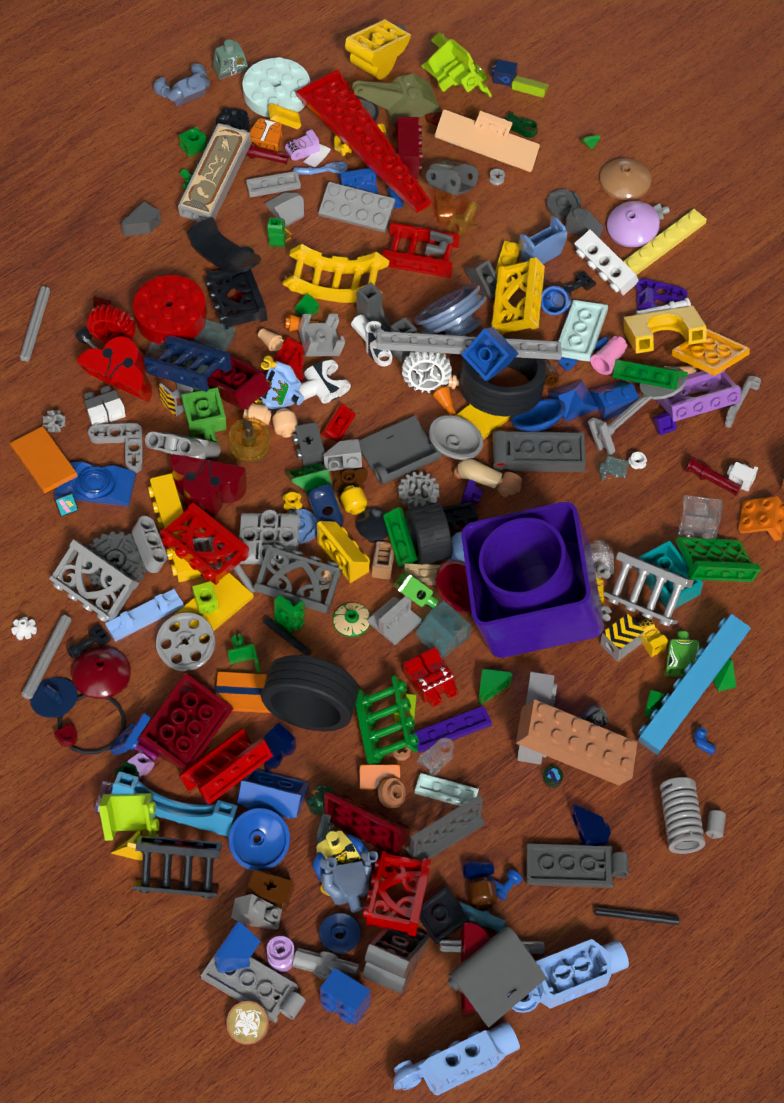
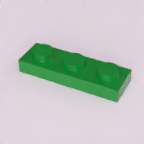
M397 507L384 514L383 517L398 567L403 568L405 564H411L416 561L417 556L403 510Z

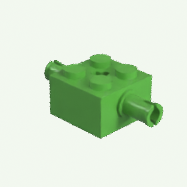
M193 388V393L182 394L183 410L190 436L204 435L205 440H212L218 443L215 432L227 430L226 417L218 388L209 389L207 392Z

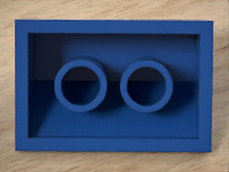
M256 769L242 779L237 803L243 804L244 807L250 809H268L282 814L285 818H297L301 812L309 782Z

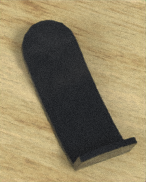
M213 217L202 219L187 232L194 250L204 259L224 271L238 274L252 269L261 262L260 255L248 252L224 237L219 232Z

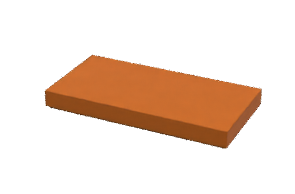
M43 426L10 443L11 448L44 494L78 477L77 472Z

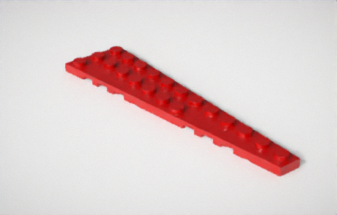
M338 69L296 91V96L416 213L431 206L430 198L417 183L415 177L409 173L406 164L402 163L398 153H395L391 143L370 116L367 109H364L362 102L356 98L352 88H349L347 81Z

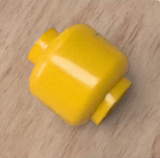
M351 485L346 487L340 495L341 503L347 513L357 515L365 510L368 502L362 488Z

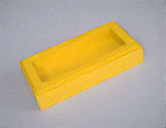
M273 103L268 106L270 120L295 129L301 127L299 113Z

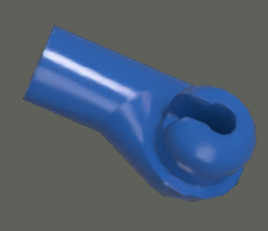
M697 728L694 732L697 748L713 756L717 747L707 742V730L705 728Z

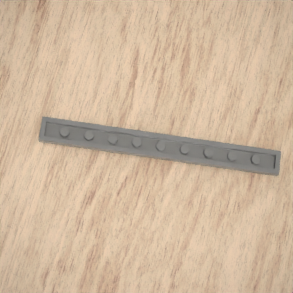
M377 331L376 339L377 349L463 354L476 337ZM506 339L519 353L516 357L561 360V342Z

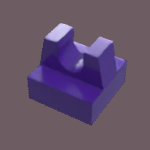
M647 287L637 295L638 311L658 307L654 304L657 296L653 294V289Z
M668 412L653 417L654 425L659 435L677 430L676 421L674 422Z
M468 480L460 504L471 501L476 504L479 503L483 490L475 487V481Z

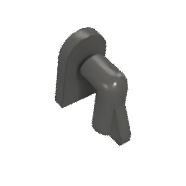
M432 230L430 240L440 242L438 246L428 243L425 255H443L446 252L447 245L452 244L453 238Z

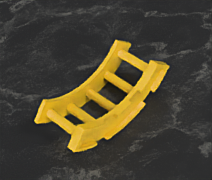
M300 244L291 249L289 256L297 261L294 275L284 280L282 284L293 292L303 295L308 293L315 299L354 303L357 302V291L364 287H359L361 275L370 273L368 284L371 282L375 286L378 271L388 267L389 260L378 252L358 257L357 260L332 256L331 259L321 256L322 253ZM303 264L315 269L312 284L300 279ZM323 270L335 273L331 288L318 286ZM342 274H354L351 289H339Z

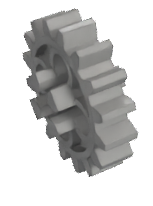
M413 472V476L407 474L406 480L401 479V485L398 488L399 498H402V504L408 503V508L431 504L432 502L435 503L437 502V497H439V484L436 483L435 478L430 479L429 473L426 476H423V472H420L419 475Z

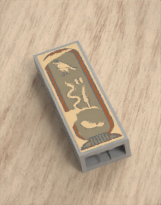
M218 123L178 205L180 216L198 222L209 217H213L214 220L216 219L252 143L249 132Z

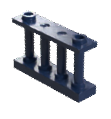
M172 335L165 338L167 350L157 359L144 357L147 374L204 392L209 390L207 378L217 369L228 372L232 368L230 353ZM172 355L178 357L172 364L165 362ZM186 360L193 361L187 369L180 367ZM202 364L209 366L202 374L195 372Z

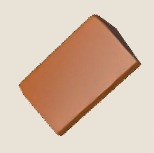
M360 765V790H378L381 782L387 778H397L400 780V765Z

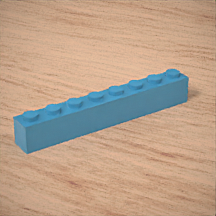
M733 614L728 619L723 618L718 625L720 628L718 633L715 634L713 632L706 641L709 645L706 649L702 647L695 656L697 661L694 664L690 663L685 669L684 673H686V676L683 680L679 678L673 685L674 692L671 695L667 693L661 702L663 704L660 710L656 708L650 716L652 720L648 726L644 724L638 732L641 735L638 742L656 755L659 754L751 629V627Z

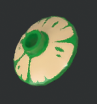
M346 603L336 609L333 615V625L336 631L343 636L358 637L369 629L368 619L371 615L368 609L361 604Z

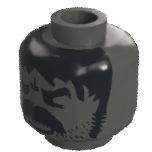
M589 705L578 716V718L602 728L607 724V713L598 705Z

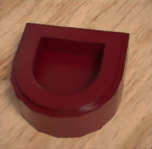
M71 723L53 733L58 743L64 747H71L78 740L77 731Z

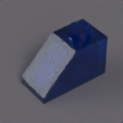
M573 805L571 817L582 845L600 846L607 844L611 830L608 823L605 824L603 817L578 805Z

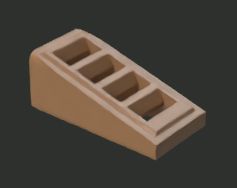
M376 542L372 568L373 578L391 579L394 559L391 543Z

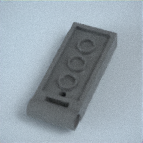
M505 431L493 433V467L497 470L585 472L584 433Z

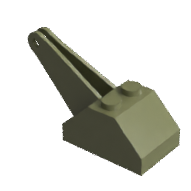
M414 73L397 77L391 83L358 80L352 84L356 95L385 108L390 124L397 123L398 117H424L439 113V104L430 82Z

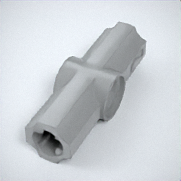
M300 948L295 952L293 967L314 972L317 977L327 979L332 970L336 968L356 980L359 964L338 959L332 953L320 952L319 954Z

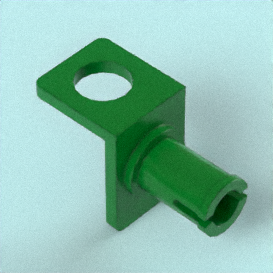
M237 634L238 641L236 635L232 636L231 642L234 649L227 651L229 663L234 664L253 659L256 671L259 673V661L254 645L245 646L244 638L241 634Z

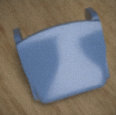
M552 217L550 227L530 238L523 234L520 235L519 245L523 262L530 261L531 258L536 257L544 264L561 254L567 239V231L558 218Z

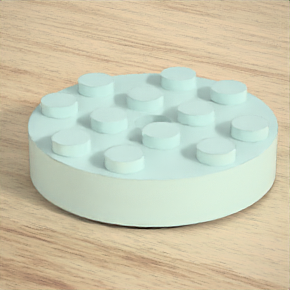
M282 57L265 59L253 64L245 73L243 78V97L247 106L252 111L264 117L270 116L268 106L271 103L298 113L306 105L296 96V91L310 84V78L307 71L292 60Z

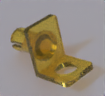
M470 201L464 214H454L446 232L454 233L452 227L454 224H458L460 226L458 234L461 239L467 226L478 225V222L473 217L480 206Z

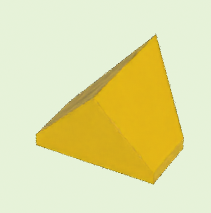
M148 830L137 831L133 837L111 853L143 861V853L135 851L136 842L139 835L149 836Z

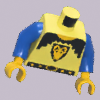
M331 831L326 835V839L316 846L317 854L313 861V869L319 882H322L321 892L329 896L323 890V881L320 878L322 872L325 871V869L320 867L321 860L333 857L336 859L337 865L359 861L362 853L368 851L360 838L351 834L345 835L342 831Z

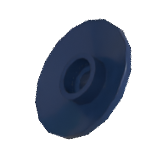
M344 913L333 914L327 917L319 929V939L322 945L328 951L336 954L347 953L353 950L361 938V928L358 922L352 916ZM338 934L344 935L342 939H338L336 936Z

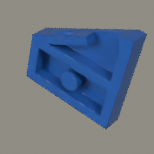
M145 713L142 714L137 724L133 722L118 736L109 751L114 755L127 752V750H133L139 742L138 737L150 720V717Z

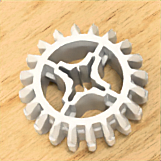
M411 351L409 356H406L405 362L402 365V375L405 382H408L409 387L414 386V391L420 389L421 393L427 391L430 394L431 390L435 391L438 387L444 386V384L447 385L451 377L452 366L445 353Z

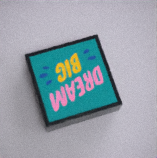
M72 492L54 498L60 517L79 511Z

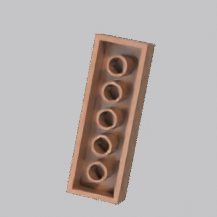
M535 699L522 707L516 744L619 786L632 779L637 749L636 741Z

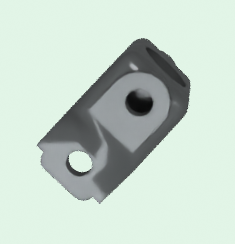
M445 159L430 165L426 173L428 185L441 191L458 195L471 191L473 186L477 185L479 171L476 166ZM469 173L473 176L472 180L468 178Z

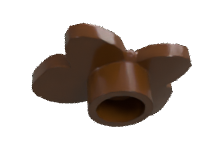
M343 469L332 471L333 480L336 481L333 485L334 491L343 492L346 487L351 485L360 487L364 491L363 483L367 479L368 470L358 469L354 471Z

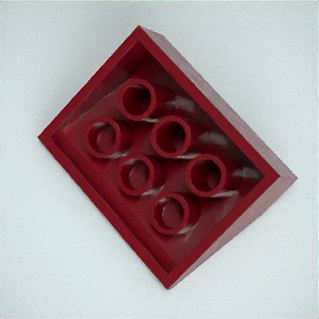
M185 673L180 677L138 737V743L156 753L160 758L185 771L199 759L234 708Z
M333 792L325 793L326 822L351 835L357 836L361 840L391 855H399L409 837V829L403 823L394 822L385 814L376 813L367 805L354 802L347 795Z

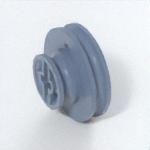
M471 283L462 286L423 309L414 318L416 325H422L420 333L435 334L444 331L445 335L465 336L476 329L482 321L479 317L474 318L473 313L487 299L485 294H478L480 285L478 283Z

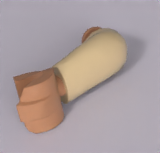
M474 459L462 460L454 469V475L458 479L472 480L492 488L498 486L497 490L504 498L508 494L514 495L519 493L522 488V478L517 474L506 472L502 477L503 473Z

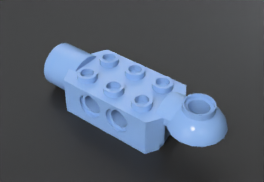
M591 939L535 961L547 979L525 996L527 1000L519 1001L511 1009L520 1013L530 1012L540 1002L551 1009L607 986L611 974L624 970L629 966L624 947L618 940L601 946Z
M504 1022L481 1033L476 1031L462 1042L455 1041L448 1046V1049L442 1052L437 1050L431 1053L426 1060L424 1059L415 1064H412L411 1060L402 1062L394 1068L393 1088L397 1090L402 1088L403 1090L411 1089L421 1082V1078L424 1077L430 1091L434 1095H440L495 1068L505 1056L519 1050L520 1045L516 1034L510 1024Z

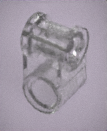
M441 738L419 757L417 763L423 765L429 771L430 776H435L453 759L454 743L449 738ZM443 748H448L450 751L442 752L440 750Z

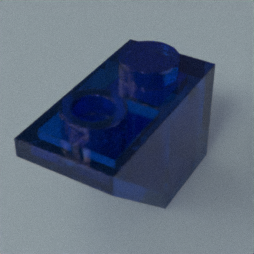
M280 723L264 736V740L273 755L264 763L265 771L269 772L272 768L276 769L282 759L290 756L296 749V738Z

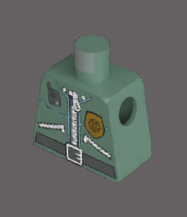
M228 39L224 41L223 46L215 49L213 70L219 80L249 69L244 52L238 42Z

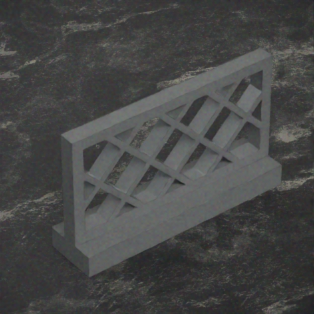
M480 795L476 796L411 836L410 846L406 848L409 857L423 861V858L431 859L485 826V821L481 817L482 797Z

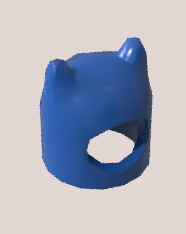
M561 286L549 287L542 293L541 308L549 315L563 314L572 304L570 293Z

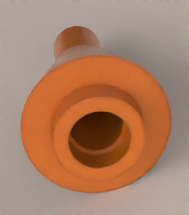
M289 314L288 318H285V328H288V332L298 330L301 318ZM310 321L309 323H319V322H318V321Z
M440 386L435 389L433 397L447 410L450 416L457 415L453 408L449 387Z

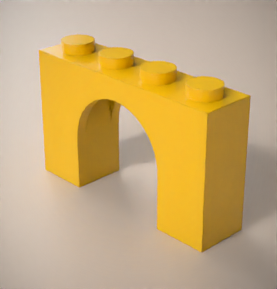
M694 306L624 317V334L636 354L654 351L653 333L661 330H672L681 333L689 345L706 342V325Z

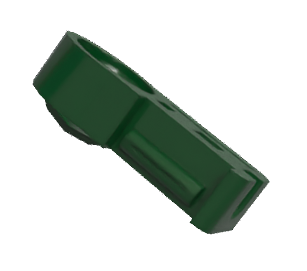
M510 112L508 118H505V120L512 122L511 131L526 138H532L538 133V125L534 120L520 118L514 115L513 112ZM527 127H533L534 129H533V130H526L525 128H527Z

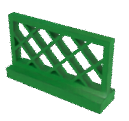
M677 537L675 540L690 569L687 573L689 579L753 582L761 571L759 564L752 563L740 540ZM685 544H687V545H689L690 547H692L693 550H691L690 548L686 547ZM700 545L705 546V547L708 548L709 550L707 551L706 549H704V548L701 547ZM716 546L721 547V548L724 549L725 551L723 552L722 550H720V549L717 548ZM695 550L698 551L699 553L703 554L705 557L700 556L699 554H697V553L694 552V551H695ZM710 551H712V552H714L715 554L719 555L720 558H718V557L715 556L714 554L710 553ZM726 552H728V553H730L731 555L735 556L736 559H734V558L731 557L730 555L726 554Z

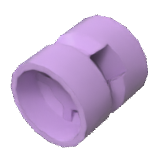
M285 936L274 937L267 944L268 965L275 972H287L293 966L295 956L294 945Z

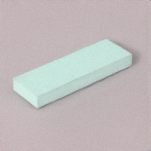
M420 773L415 788V794L462 806L475 798L479 792L478 788Z

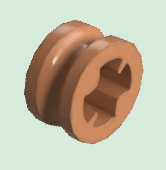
M405 747V753H398L397 750L393 752V756L399 761H405L410 757L411 750Z

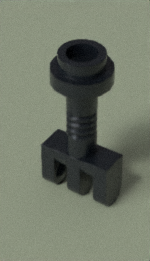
M582 271L576 275V282L569 286L563 284L561 287L565 288L571 296L572 291L580 287L587 291L593 288L596 282L589 275L587 276L585 271Z
M96 625L89 629V638L77 645L75 643L69 644L67 652L71 658H77L81 655V651L96 643L99 647H102L109 643L111 638L109 635L106 636L107 633L102 630L100 625Z

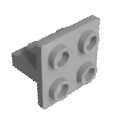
M407 596L401 600L392 597L368 619V623L393 645H397L421 623V618L411 610V600Z

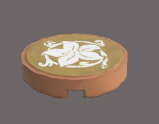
M252 1001L240 1002L233 1006L228 1013L226 1020L227 1030L236 1042L245 1045L255 1044L261 1041L268 1033L269 1015L266 1009L259 1003Z

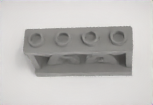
M73 539L69 545V550L49 579L54 582L53 586L60 591H63V589L67 591L69 598L74 601H81L83 608L90 612L93 610L98 613L97 617L104 622H107V620L112 621L116 618L132 591L137 588L139 582L82 542ZM79 552L76 560V565H70L76 554ZM88 562L92 563L91 569H83L84 566L87 567ZM100 568L103 569L101 572V583L105 589L87 592L83 573L92 574ZM74 569L75 574L70 573L67 575L71 576V582H65L63 579L65 571ZM107 576L112 577V581L108 582L110 586L106 583ZM123 585H126L120 593L119 597H117L114 592L119 590ZM111 595L113 606L111 609L105 610L102 607V603L106 601L107 605H109L110 600L107 596ZM89 599H96V604Z

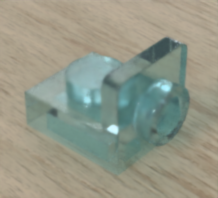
M607 456L606 463L602 462L599 471L602 474L601 481L606 480L607 473L616 477L626 478L629 462Z
M322 815L316 835V844L325 840L326 835L333 831L334 824H331L330 815Z

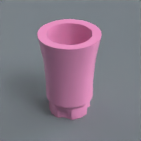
M620 336L612 337L591 357L592 367L603 375L611 374L614 369L615 360H619L627 348L626 341Z

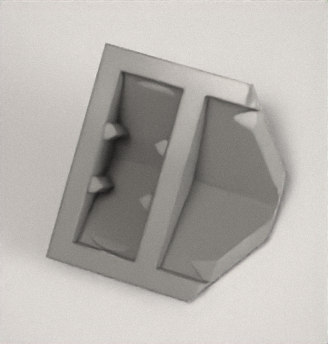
M284 192L265 203V206L276 218H284L285 227L304 217V199L298 193Z

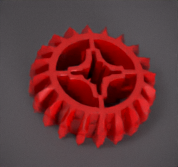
M102 304L101 307L96 306L90 312L87 318V329L89 334L94 335V339H99V342L106 344L115 337H127L132 340L136 332V323L133 321V317H129V313L124 312V309L120 310L117 306L112 307L110 304L108 306Z

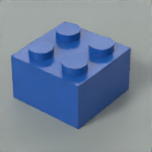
M334 968L320 988V1001L322 1007L328 1012L332 1013L334 1011L340 1015L344 1022L357 1025L370 1006L371 990Z

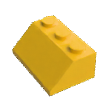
M319 521L317 523V543L333 563L339 564L338 568L343 570L342 574L350 583L369 572L370 560L365 553H361L354 540L351 541L344 527H340L337 522Z

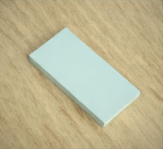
M573 300L558 342H561V357L590 362L608 311V305Z

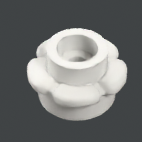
M635 452L629 457L628 461L632 468L643 469L646 466L647 459L642 452Z

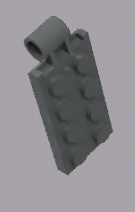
M527 844L526 847L527 885L613 888V876L624 878L629 875L628 854L625 852L612 854V846Z

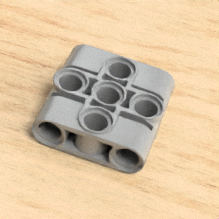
M160 431L149 432L145 437V443L148 448L170 454L206 459L217 458L221 452L218 443L193 436Z
M266 510L263 513H242L239 539L249 547V557L239 564L262 565L267 546L273 547V544L285 547L284 551L289 553L292 550L298 551L300 515L276 513L273 510ZM269 520H274L273 523H267ZM249 537H254L252 540H246ZM268 537H272V538H273V539L270 540V541L265 540V539L268 538ZM286 538H292L290 541H285ZM278 556L273 557L271 560L272 567L276 565V561L282 564L284 559L279 556V559ZM288 557L290 563L297 561V559Z

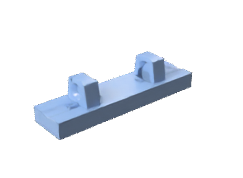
M175 589L163 595L155 596V599L129 612L121 613L119 617L105 623L116 642L183 608L184 605Z

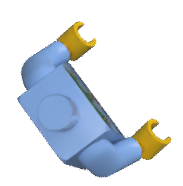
M265 356L264 361L269 364L262 362L261 367L265 370L269 369L266 380L271 389L264 396L260 397L262 400L257 399L255 403L266 405L268 409H284L294 403L300 405L304 400V396L298 392L301 381L296 378L292 367L278 361L273 362L271 356Z

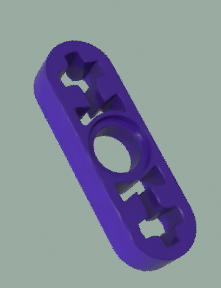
M640 279L636 285L637 294L644 290L642 289L643 286L651 289L654 288L653 294L657 296L658 301L669 303L670 301H683L684 298H687V291L682 287L649 279ZM663 289L666 291V294H659L657 290Z

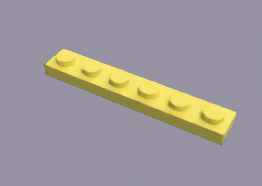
M693 209L623 262L636 275L706 224L707 219Z

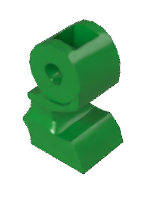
M269 217V246L285 247L287 231H285L286 223L284 218Z

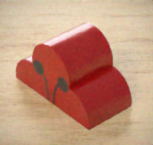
M115 337L106 343L103 350L96 348L86 350L77 359L76 363L86 374L149 403L152 396V385L144 375L146 372L145 356L131 339Z

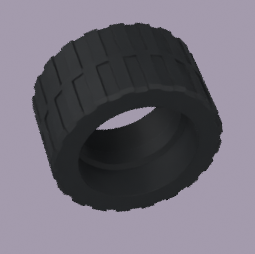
M435 502L407 509L406 523L418 564L423 565L451 558L453 553L452 539L448 521L441 504Z

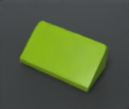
M516 76L512 82L513 90L544 98L549 84Z

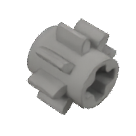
M48 410V415L42 417V426L48 428L47 432H61L60 428L66 426V417L60 414V410Z

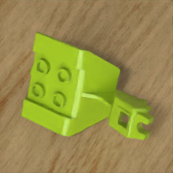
M441 33L436 34L431 41L439 49L421 67L437 79L441 91H446L452 85H462L469 92L477 86L486 95L492 97L488 87L482 83L483 80L480 75L475 72L476 67L469 52L455 40H448Z

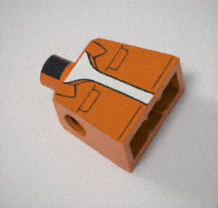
M270 116L268 120L258 119L249 132L251 135V145L254 143L260 148L279 152L282 140V124L270 120Z

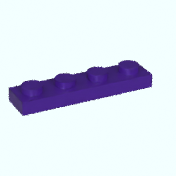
M479 707L416 731L415 733L419 739L418 754L492 726V721L485 707Z

